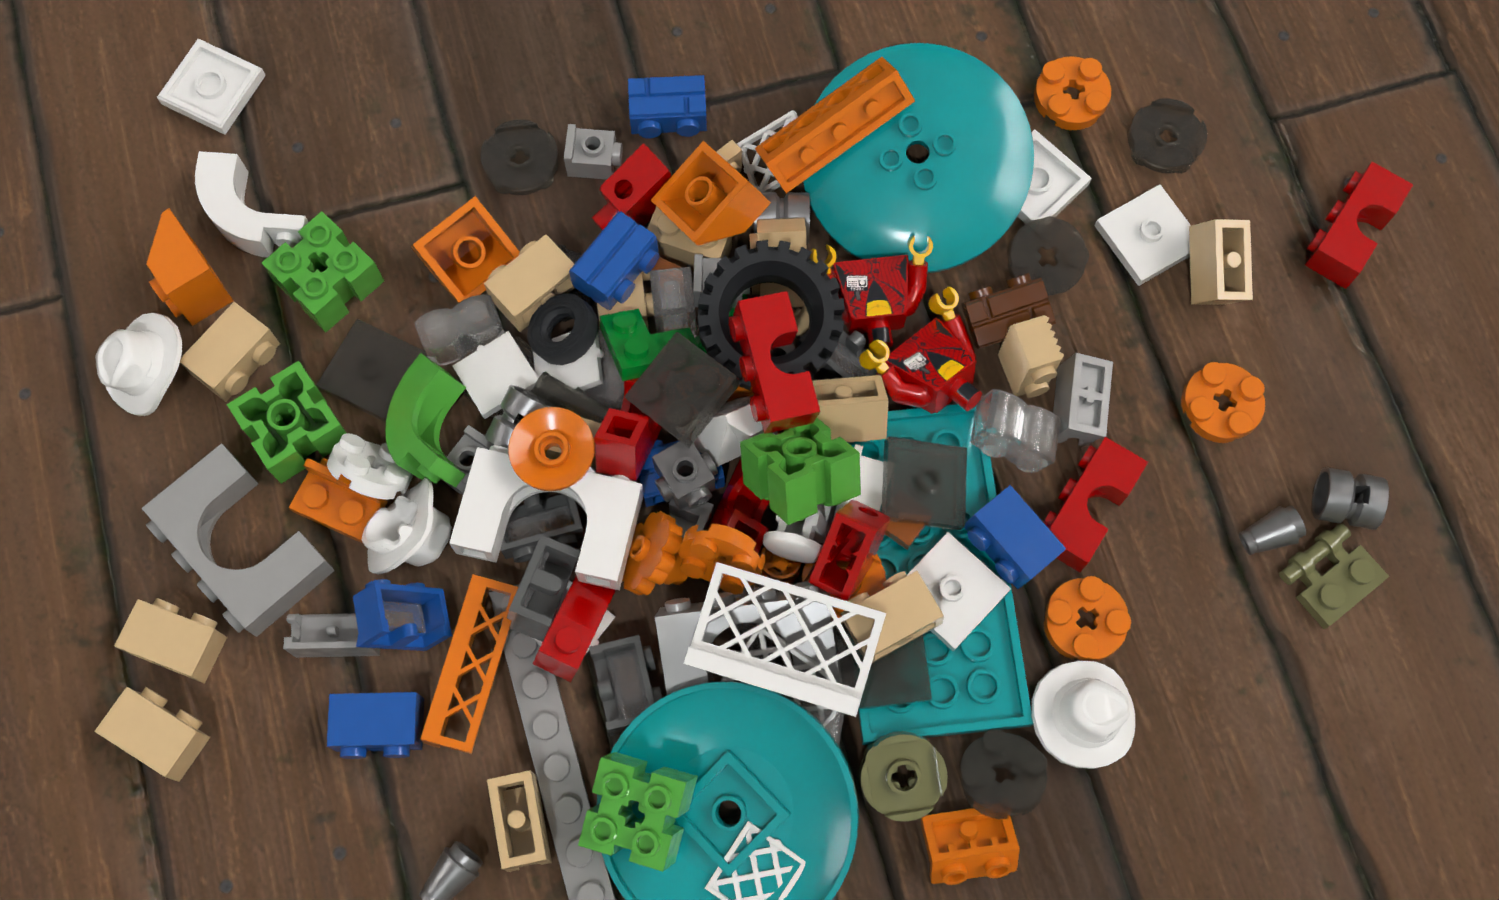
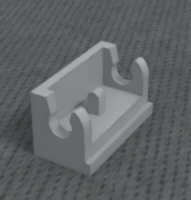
M1075 353L1058 366L1050 441L1062 443L1067 441L1068 438H1079L1078 446H1086L1097 439H1104L1106 437L1113 361Z
M355 613L288 614L287 622L291 624L292 631L291 637H284L283 649L296 658L380 656V648L356 647L358 627Z

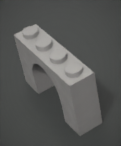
M221 443L142 507V510L151 519L146 526L153 535L162 543L169 540L177 549L171 554L176 562L187 573L194 569L202 580L197 583L199 589L213 603L219 599L228 610L222 615L238 633L245 629L257 637L335 570L300 531L295 533L266 559L252 567L233 570L222 568L216 564L211 553L210 540L217 520L226 510L258 485V482Z
M809 581L794 584L795 586L830 596V593L808 583ZM756 588V589H753L752 591L755 592V591H757V590H759V589H761V588ZM771 589L756 597L768 620L791 608L784 593L776 592L775 589ZM731 592L719 593L726 607L744 598H733V593ZM790 594L795 605L807 600ZM690 598L672 599L666 601L665 607H660L655 615L667 695L693 685L714 682L712 672L683 664L688 647L691 646L704 602L691 603ZM715 600L711 615L721 610L717 600ZM752 600L729 612L735 625L747 622L764 623ZM813 602L798 610L810 633L834 621L825 604ZM794 613L771 625L773 630L780 634L789 644L806 636ZM724 615L708 623L703 639L704 642L712 644L722 631L730 627ZM835 627L813 638L825 661L838 655ZM809 640L795 647L821 664ZM792 654L794 665L805 663ZM838 660L828 665L836 682L843 684L840 661ZM809 669L799 670V671L805 673V672L808 671ZM816 672L817 677L826 679L821 673Z

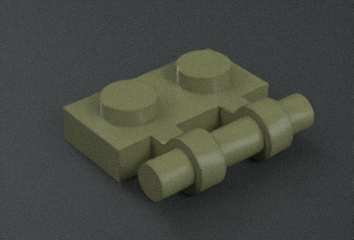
M1341 523L1331 531L1324 530L1315 537V544L1304 553L1297 552L1288 560L1289 565L1279 572L1280 578L1287 585L1293 584L1298 579L1305 584L1307 588L1295 598L1323 629L1331 626L1390 577L1361 545L1349 554L1343 549L1342 543L1351 536V532ZM1327 557L1334 566L1321 576L1317 572L1315 565Z

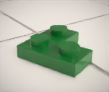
M639 309L600 316V330L622 381L702 365V352L690 327L650 334Z

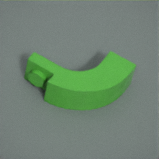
M422 353L418 355L402 377L390 402L385 428L387 447L396 464L419 479L427 478L435 484L442 479L456 488L466 474L443 454L439 435L446 414L466 387Z

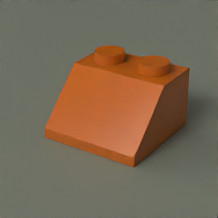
M702 141L651 199L698 246L745 233L771 204L760 191L705 141Z
M476 196L411 246L412 250L433 276L463 308L486 291L484 283L488 280L493 270L501 265H508L520 253Z
M170 208L163 211L146 263L155 277L149 283L161 301H165L176 318L183 314L191 325L194 326L234 300Z

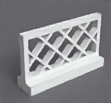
M716 562L691 646L688 647L683 664L856 717L886 613ZM723 574L741 579L749 595L726 607L718 593ZM748 581L764 587L753 592ZM771 589L782 591L791 608L768 620L756 597ZM790 594L807 600L795 605ZM715 600H717L721 610L711 615ZM752 600L764 623L740 635L729 612ZM813 602L825 604L834 621L810 633L798 610ZM832 607L848 611L849 613L838 618ZM794 613L806 636L783 648L771 625ZM857 614L874 619L870 638L853 646L841 623ZM724 615L736 638L721 646L704 642L703 639L708 623ZM837 626L849 649L825 661L813 638ZM767 628L778 651L764 659L752 657L744 639ZM809 640L821 664L805 673L794 670L786 652ZM739 642L744 654L727 648ZM867 645L863 662H861L856 650ZM852 654L860 669L855 688L837 683L828 665ZM781 655L787 667L769 661ZM824 668L830 680L812 674Z

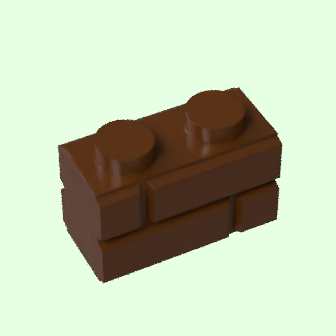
M1025 273L1007 279V288L993 292L990 285L968 293L970 300L962 302L961 306L975 348L981 349L1004 341L1010 326L1045 315L1049 317L1047 323L1051 325L1056 324L1042 278L1031 279L1030 274Z

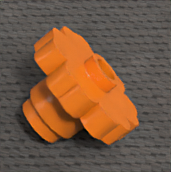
M662 511L652 512L644 524L638 523L636 525L622 579L624 589L638 596L643 594L649 595L654 589L655 584L670 585L673 583L680 585L688 578L680 569L682 559L679 556V548L682 542L683 529L676 524L675 518Z

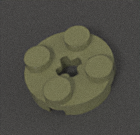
M907 731L892 732L869 744L864 751V757L859 768L861 790L873 808L894 821H913L926 816L934 809L933 805L938 802L940 796H943L947 787L948 775L944 759L936 748L923 736ZM900 765H905L907 770H914L915 772L914 777L908 779V786L900 787L897 780H891L892 774L897 772V767Z

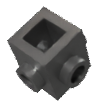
M689 436L652 457L654 469L660 477L654 480L666 502L673 499L679 510L688 505L692 509L704 504L712 497L711 492L716 490L714 475L718 474V470L707 452L700 454Z

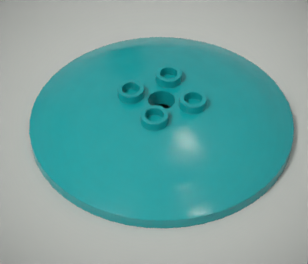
M910 43L890 46L872 52L840 72L824 89L815 104L880 57H883L898 71L915 102L803 181L805 192L809 193L810 206L816 218L831 238L859 260L908 255V259L911 261L913 260V254L908 249L907 243L909 238L914 235L915 242L913 248L917 252H922L926 249L927 236L933 242L932 252L925 257V261L928 262V273L945 271L963 265L987 251L1001 239L1019 215L1027 198L1034 170V145L1026 113L1013 90L998 73L982 61L960 50L929 43ZM915 144L924 146L929 153L928 159L920 164L911 162L906 155V151L910 146Z
M732 681L708 682L675 691L659 699L638 715L621 734L611 753L618 752L648 761L646 773L652 774V772L665 766L698 776L689 811L675 818L674 825L683 827L684 831L676 862L662 872L630 862L631 850L626 848L612 856L602 853L608 872L625 900H720L705 889L717 868L720 867L722 870L718 879L732 877V873L736 869L738 876L753 873L749 856L756 849L770 847L769 841L766 840L769 836L779 839L784 846L806 861L802 874L783 900H832L850 869L856 849L859 826L858 799L853 777L841 749L820 721L804 707L780 693L748 683ZM597 794L596 805L600 804L602 795ZM723 801H733L740 807L741 818L737 824H727L720 818L719 807ZM636 802L632 805V810L635 816L640 819L645 816V813L638 810L639 803ZM750 821L762 831L759 834L753 833V840L749 844H747L746 836L735 851V853L739 854L730 863H727L724 857L746 823ZM783 851L777 852L780 868L793 867L790 872L781 874L783 883L779 888L776 875L760 878L763 894L774 892L766 900H778L801 865ZM771 853L756 856L759 872L774 869ZM754 879L739 882L742 898L757 895ZM733 883L718 886L719 892L730 900L736 899Z

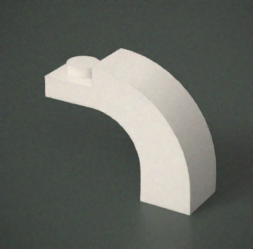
M199 151L195 170V185L199 201L214 225L230 243L247 253L267 258L273 253L274 244L280 247L286 242L293 248L302 240L298 231L308 223L306 216L262 213L252 210L245 205L244 196L249 172L238 154Z

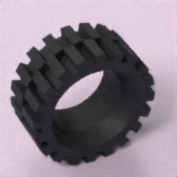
M768 240L757 241L756 248L747 250L746 244L736 248L733 257L728 259L725 255L717 263V270L713 274L709 273L704 282L703 293H700L698 302L699 337L702 347H705L707 351V358L713 366H718L723 377L729 381L731 379L738 381L740 387L750 390L752 386L750 381L745 382L741 374L739 359L743 356L742 348L739 342L733 341L729 328L731 307L737 297L746 289L761 283L780 284L794 291L807 308L809 330L805 340L792 352L778 357H771L774 365L785 373L797 374L810 371L811 378H813L829 361L843 331L844 321H842V314L845 310L844 299H839L838 291L840 286L836 278L830 279L826 273L829 267L821 259L817 264L810 259L811 251L804 247H801L799 253L790 250L791 242L779 240L778 247H768Z

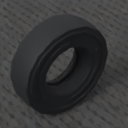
M559 294L549 298L534 312L528 325L527 340L533 352L547 363L554 365L569 364L585 355L593 345L598 333V318L593 308L577 295ZM566 317H573L574 327L570 334L562 341H552L551 333L556 324Z

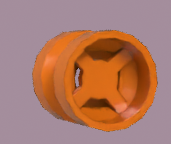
M764 547L762 552L766 560L761 575L791 585L794 584L799 577L802 563L779 557Z

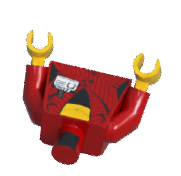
M912 235L907 243L908 249L913 254V260L909 261L908 255L835 262L836 252L831 246L826 244L828 257L824 263L829 267L826 274L830 279L835 277L840 286L838 296L839 299H844L845 307L842 321L846 324L850 334L855 330L861 334L867 333L869 344L875 340H882L888 348L893 346L891 330L904 328L906 317L916 313L926 292L928 262L925 261V257L930 255L933 249V242L929 236H927V247L922 252H917L913 248L915 236ZM812 248L810 250L812 252L810 259L817 264V253Z
M947 287L943 290V297L946 299L947 305L941 302L938 293L931 296L929 300V307L932 312L942 315L944 320L933 319L891 353L886 343L882 340H875L869 344L870 351L865 350L860 354L859 362L861 366L868 370L876 369V375H881L885 390L897 404L923 408L930 413H938L952 401L964 410L970 411L981 399L982 392L972 385L977 361L976 355L960 314H955L953 308L959 302V296L954 288Z

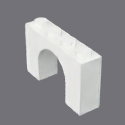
M493 445L488 450L477 447L449 543L454 552L459 555L497 563L506 527L514 509L523 500L532 495L542 492H557L567 495L578 502L587 515L586 532L575 570L578 581L620 591L644 496L642 484L632 481L623 475L610 477L596 474V470L590 467L585 476L576 484L563 490L543 491L527 485L517 476L509 460L508 448Z

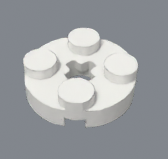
M350 433L341 436L340 441L334 445L327 461L328 470L337 480L342 474L345 478L351 480L350 489L377 499H394L399 491H401L402 495L405 494L413 474L398 466L392 459L387 443H383L380 446L364 441L361 437Z

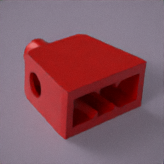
M644 143L599 189L607 204L592 216L591 219L601 231H603L618 211L623 212L638 225L645 226L651 221L656 208L651 199L672 175L669 169Z
M851 500L843 506L834 517L808 583L842 600L848 601L869 571L891 518L856 500ZM840 560L850 562L846 567L847 571L839 568L836 562Z

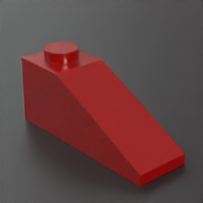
M576 576L538 650L533 665L571 682L616 590L579 582Z

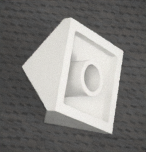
M754 395L736 398L676 424L678 432L684 438L689 436L699 452H707L716 467L741 456V441L764 433L761 421L755 422L752 415L750 397Z

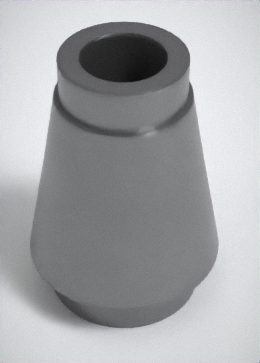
M1278 506L1246 528L1245 531L1240 532L1239 538L1245 551L1252 555L1299 543V538L1306 535V528L1301 516L1293 506L1286 508Z
M456 841L451 848L445 847L419 896L422 900H451L479 876L478 869L483 864V861L473 850L461 842Z

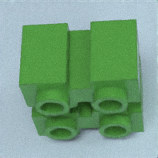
M321 211L298 231L302 240L297 245L291 248L285 242L262 262V265L272 280L294 302L298 301L304 312L326 333L349 313L345 303L353 296L363 301L384 282V279L375 262L356 243L352 242L349 244L343 231Z
M299 361L272 376L270 379L275 386L263 394L254 387L227 404L242 430L253 441L251 444L267 470L281 484L306 469L303 466L306 461L304 458L317 450L323 457L327 456L332 452L334 445L340 441L341 436L347 433Z
M818 418L812 424L785 429L784 432L774 435L772 432L761 433L740 442L743 484L760 500H769L770 509L787 525L818 513L817 505L819 504L833 507L861 495L860 452L841 437L831 440V429Z
M618 752L601 757L592 793L602 795L601 802L587 810L578 846L610 856L623 848L630 849V862L662 872L676 862L684 831L683 827L674 825L675 818L689 811L698 776L665 766L652 772V774L646 773L648 761ZM636 802L639 803L638 810L645 813V816L640 819L635 816L632 810V805Z

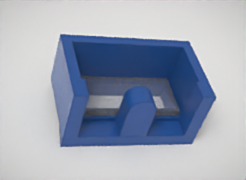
M379 579L367 583L365 589L353 596L358 627L356 647L427 651L452 636L443 589L425 587L424 583L397 585L391 584L390 580Z

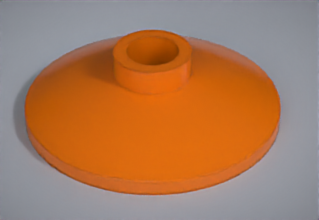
M545 407L529 413L516 425L509 440L508 454L515 473L527 485L543 491H558L576 484L585 476L594 459L595 443L589 426L579 415L565 408ZM551 447H559L561 454L556 459H549L546 457L547 450Z

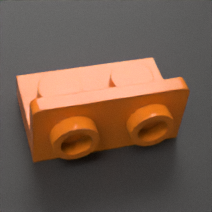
M307 458L303 466L308 473L292 500L289 509L300 516L363 543L361 539L367 522L380 508H385L388 501L386 499L368 497L349 488L351 480L345 478L342 474L337 480L328 470V459L322 458L320 463Z
M1007 803L926 815L921 818V828L930 861V879L932 884L945 883L947 885H956L967 879L984 876L1001 878L1017 870L1020 848Z

